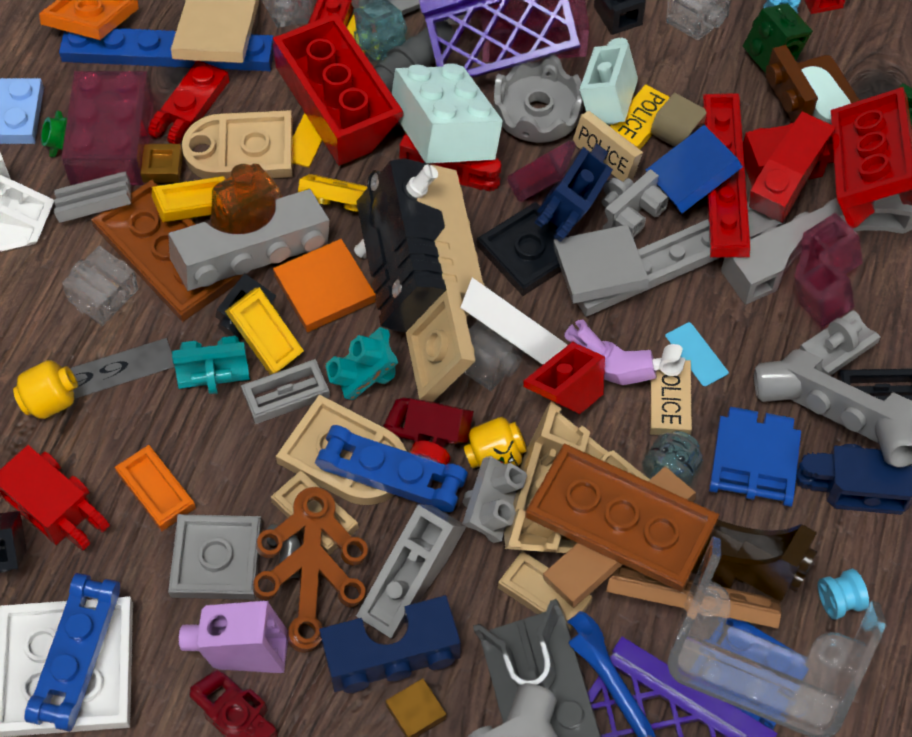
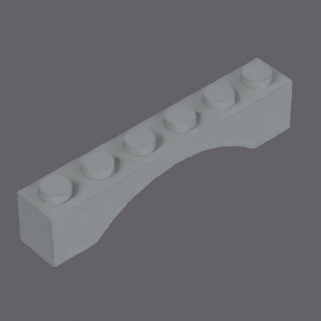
M899 194L875 200V212L867 217L857 228L849 229L837 198L832 199L818 210L811 213L803 212L779 227L771 226L765 229L759 236L750 239V257H724L721 272L742 302L747 305L777 291L783 276L792 263L807 249L825 239L843 233L862 230L889 231L901 234L911 231L912 206L902 204Z

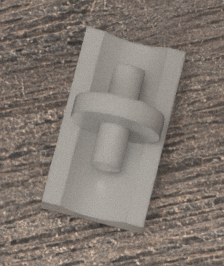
M650 169L635 183L630 178H626L623 182L617 178H610L603 186L606 196L601 202L606 207L605 214L608 222L603 225L602 230L628 224L634 238L645 226L646 218L638 213L642 208L654 217H658L666 210L669 197L657 187L659 175Z
M852 310L842 318L833 320L829 327L803 343L800 349L822 358V372L831 376L876 345L881 336L877 332L870 330L862 322L859 314Z
M492 456L483 458L473 490L465 492L463 504L467 507L462 524L483 533L493 543L502 541L506 527L513 524L516 514L513 502L517 490L524 487L527 477L526 472L512 463L503 464Z

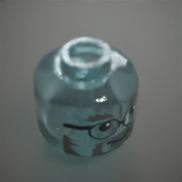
M682 431L660 434L642 461L643 471L651 479L666 466L690 486L703 465L700 445L692 436Z

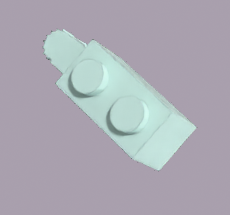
M615 38L608 42L607 46L594 47L580 86V93L586 112H592L607 125L625 122L638 81L631 50L626 38Z

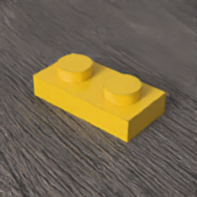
M308 174L300 178L298 192L311 189L319 204H330L332 200L344 203V208L347 210L358 212L356 201L367 189V186Z

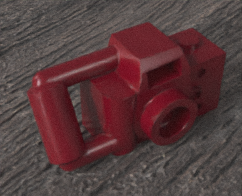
M402 397L395 400L383 427L393 432L397 437L415 442L429 441L430 436H432V442L441 447H444L447 442L457 444V442L468 443L474 411L431 401ZM406 416L404 428L400 426Z
M215 670L190 687V698L205 711L206 720L224 737H278L273 724L264 719L267 712L266 702L251 689L243 691L225 673ZM223 687L226 691L212 703L207 696ZM252 701L257 708L254 709L249 702Z

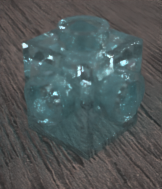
M376 0L353 9L356 23L354 38L362 51L368 53L376 61L386 58L388 51L392 47L400 46L405 42L407 25L402 17V11L388 0Z

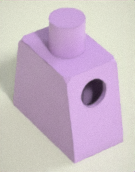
M268 601L206 605L201 610L199 625L181 626L179 646L182 651H199L209 664L218 670L284 673L288 630Z

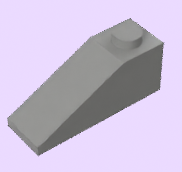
M418 504L356 617L362 618L364 622L389 638H394L405 623L404 606L418 603L447 563L466 526L433 505Z

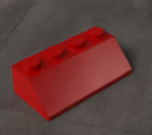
M337 13L272 38L277 70L338 166L371 153L403 117V110Z

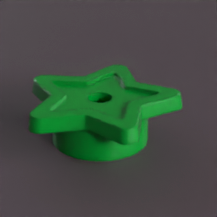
M58 110L55 113V118L47 117L41 131V143L43 146L50 147V157H55L59 149L64 150L65 132L69 119L63 117L62 112Z

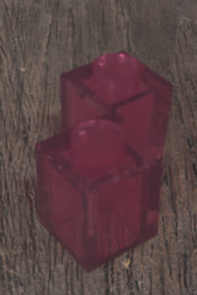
M836 213L803 233L802 252L794 276L800 305L822 328L855 307L851 280L845 274L863 263L859 235Z

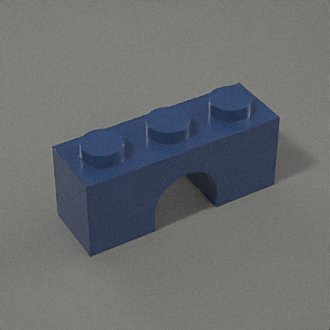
M447 596L404 606L407 632L401 640L393 644L383 645L370 639L365 631L362 618L320 628L321 642L334 692L344 690L345 693H355L366 689L369 683L382 679H387V681L391 682L399 681L409 677L412 671L426 667H429L431 670H439L452 665L454 660L460 658L461 642Z

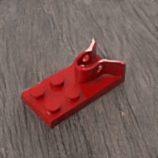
M904 87L832 109L831 124L836 126V130L832 135L836 195L849 229L857 228L867 217L875 212V200L899 194L902 204L912 206V128L908 98Z

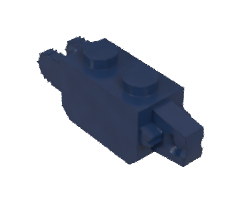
M597 143L591 152L584 147L578 151L567 164L562 178L554 183L537 210L540 214L535 223L540 227L549 221L556 225L558 228L554 237L560 242L591 207L613 171L611 167L603 162L608 151Z
M857 444L834 445L831 454H814L812 452V454L807 453V455H804L797 470V486H801V489L826 492V501L835 509L902 515L912 504V464L906 467H892L884 461L882 452L879 449L862 448Z

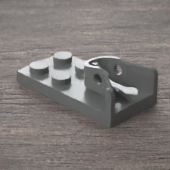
M557 599L550 601L546 612L491 630H488L481 624L473 626L475 634L482 643L503 723L507 722L518 686L524 683H532L549 689L557 699L550 723L558 737H602L576 651L569 645L572 637L567 620Z

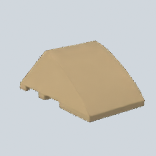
M551 401L527 447V452L524 453L520 469L526 472L527 477L524 487L516 492L513 502L516 514L513 524L507 526L504 532L505 549L567 553L577 544V542L525 518V511L564 443L646 481L650 479L614 450L608 452L589 437V430L582 425L579 428L559 413L561 408Z

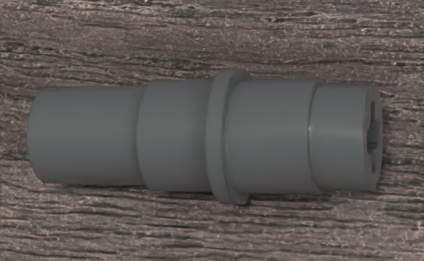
M445 20L435 23L438 36L450 42L455 34L452 26ZM427 26L414 37H410L402 45L392 47L388 51L387 57L374 67L391 93L395 68H409L411 65L431 67L434 64L435 57ZM440 43L442 53H444L447 46Z

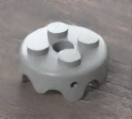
M556 55L544 57L536 63L527 62L513 66L506 76L498 73L495 80L494 109L503 120L502 127L516 138L535 143L551 142L568 135L576 128L583 113L584 103L580 93L582 83L578 74L574 76L568 75L562 68L561 61ZM539 101L546 103L547 106L544 108H534L530 103Z

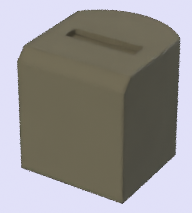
M674 92L657 112L652 123L651 134L676 147L704 125L706 109Z

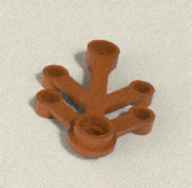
M309 487L302 490L294 500V514L274 530L269 529L261 532L256 542V550L259 555L264 558H273L280 553L285 541L304 528L303 545L271 571L259 573L255 577L252 586L253 593L257 598L270 600L277 594L279 587L301 569L298 617L291 622L288 628L287 640L294 650L302 653L313 651L321 641L319 629L323 627L320 621L316 619L319 572L338 592V598L343 605L347 607L357 606L365 596L364 584L358 579L349 578L320 545L321 530L341 549V558L349 565H358L363 562L368 552L367 544L359 537H352L334 517L335 501L329 492L319 487ZM310 501L319 502L322 506V511L318 513L311 512L307 507V503ZM265 538H272L276 541L277 547L274 550H267L262 546L261 541ZM350 545L358 546L361 550V556L351 557L347 553V547ZM263 579L270 580L274 585V589L270 592L261 591L258 587L259 581ZM348 586L355 587L359 592V597L349 599L345 595L344 589ZM302 625H309L314 631V636L308 639L300 636L298 628Z

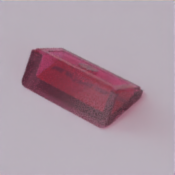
M570 140L508 176L507 181L519 201L529 198L563 178L576 148L575 142Z

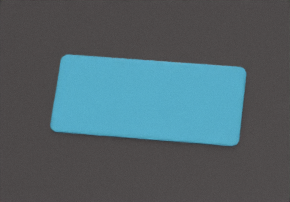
M688 322L665 335L671 344H678L683 348L681 357L685 358V360H691V371L703 386H708L729 374V371L692 323Z

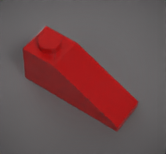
M802 111L768 158L751 188L749 207L784 223L835 132L836 126Z

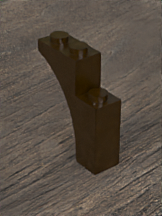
M718 520L692 573L713 585L730 589L735 580L741 583L745 582L782 602L789 589L797 593L818 553L810 548L818 532L803 524L784 530H759Z

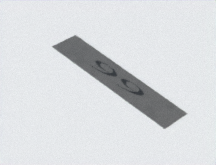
M167 338L70 368L78 384V387L73 390L74 399L175 367Z

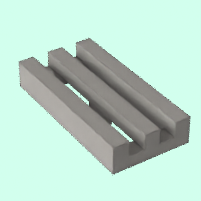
M124 171L56 189L54 192L56 197L54 199L56 206L54 214L58 222H65L130 205L131 186L127 172Z
M316 359L241 385L244 398H246L255 424L311 405L319 394L325 398H330V391ZM312 374L314 376L313 378L307 379L305 381L293 385L290 383L301 378L310 376ZM279 387L277 391L257 398L254 397V395Z

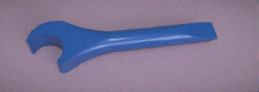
M579 611L567 621L578 632V635L569 641V645L597 672L638 737L650 735L651 737H656L644 713L612 664L600 627L592 617Z

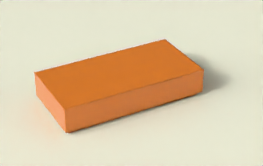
M147 445L115 466L118 476L161 532L177 522L178 514H189L196 509L194 501L150 445Z

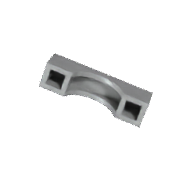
M307 189L276 199L275 213L270 222L263 228L251 233L229 234L214 229L206 222L168 233L170 260L187 291L199 287L210 286L217 281L235 275L246 274L253 269L271 263L282 262L287 258L311 252L327 245L330 220L311 189Z

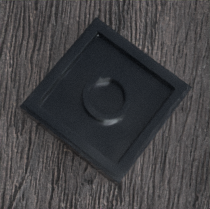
M534 202L477 238V247L522 296L562 271L554 250V240L556 239L554 235L558 227L550 221L542 227L535 223L540 214L537 212L540 207L537 202Z

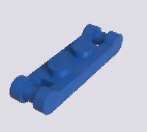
M332 425L326 436L328 444L325 449L319 451L315 460V464L326 472L423 505H433L445 512H452L458 501L457 490L459 487L464 486L468 477V472L459 465L440 464L352 434L348 429L339 425ZM342 450L353 453L350 460L340 457ZM432 481L441 482V488H430Z
M76 573L73 576L69 597L34 695L30 697L25 709V722L41 725L45 721L54 723L55 728L70 732L73 729L119 597V581L105 579L103 582L93 581L90 575ZM87 597L98 599L95 610L84 608ZM53 695L65 697L60 706L50 704Z

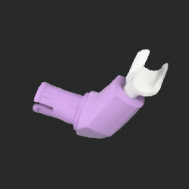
M584 320L575 322L579 327V331L572 324L565 332L564 337L567 341H573L605 356L604 380L616 384L627 385L656 379L657 370H661L668 376H677L681 373L685 363V358L681 357L683 348L678 344L667 345L663 350L662 357L654 359L651 350L623 351L612 342L601 341Z

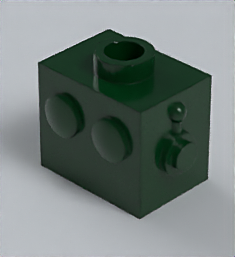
M788 3L761 9L759 15L753 21L743 48L766 73V67L769 65L773 48L786 45L795 61H797L813 31Z

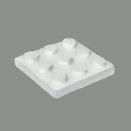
M118 597L76 723L70 732L130 728L133 602L131 597ZM87 599L84 608L95 610L98 599ZM67 601L0 606V737L69 732L56 729L54 723L43 721L41 725L27 723L24 719L27 703L30 697L34 695ZM53 695L50 704L60 706L65 697Z

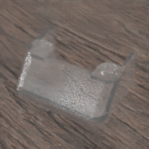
M712 536L688 593L669 651L668 669L671 676L682 685L806 736H834L840 730L887 626L881 604L871 600L854 639L836 632L822 634L813 642L806 657L725 624L730 613L731 601L728 592L721 585L711 581L721 558V539Z

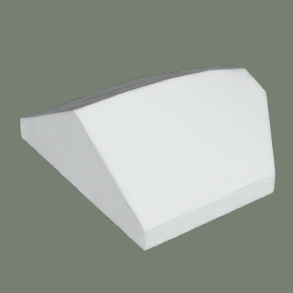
M0 175V252L36 244L54 203V199L3 175Z

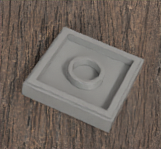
M628 224L565 237L561 242L557 239L554 240V250L573 304L649 288V278Z
M178 514L168 590L170 598L255 600L252 586L258 574L259 553L256 550V542L262 531L261 516Z

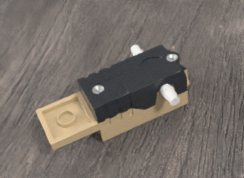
M403 158L391 160L382 171L373 170L367 180V189L356 201L363 239L355 246L354 251L360 258L363 256L368 259L370 274L374 278L372 283L373 290L378 296L375 299L377 309L381 311L379 315L380 325L390 330L406 332L419 400L434 402L476 361L467 325L469 313L460 307L471 279L474 278L482 285L484 283L457 170Z

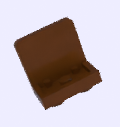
M786 45L772 49L765 77L792 122L796 121L802 111L813 116L818 96L801 70L805 67L816 66L823 68L832 76L851 103L860 101L831 56L823 55L797 63Z

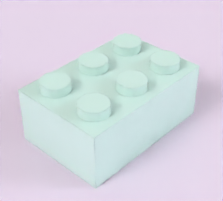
M449 63L443 65V67L411 65L409 68H395L391 94L403 110V117L399 122L425 163L495 160L503 120L463 66Z

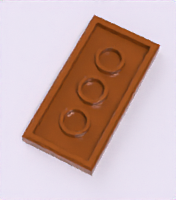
M150 180L131 193L130 205L103 211L92 218L91 221L93 227L171 311L184 322L234 287L242 275H235L217 281L210 286L187 291L170 260L168 233L196 224L190 218L162 222L152 199V187L158 185L153 180Z
M565 443L525 511V518L680 592L686 586L720 515Z

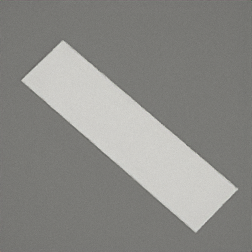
M471 279L460 307L543 365L567 346L565 342L477 280Z

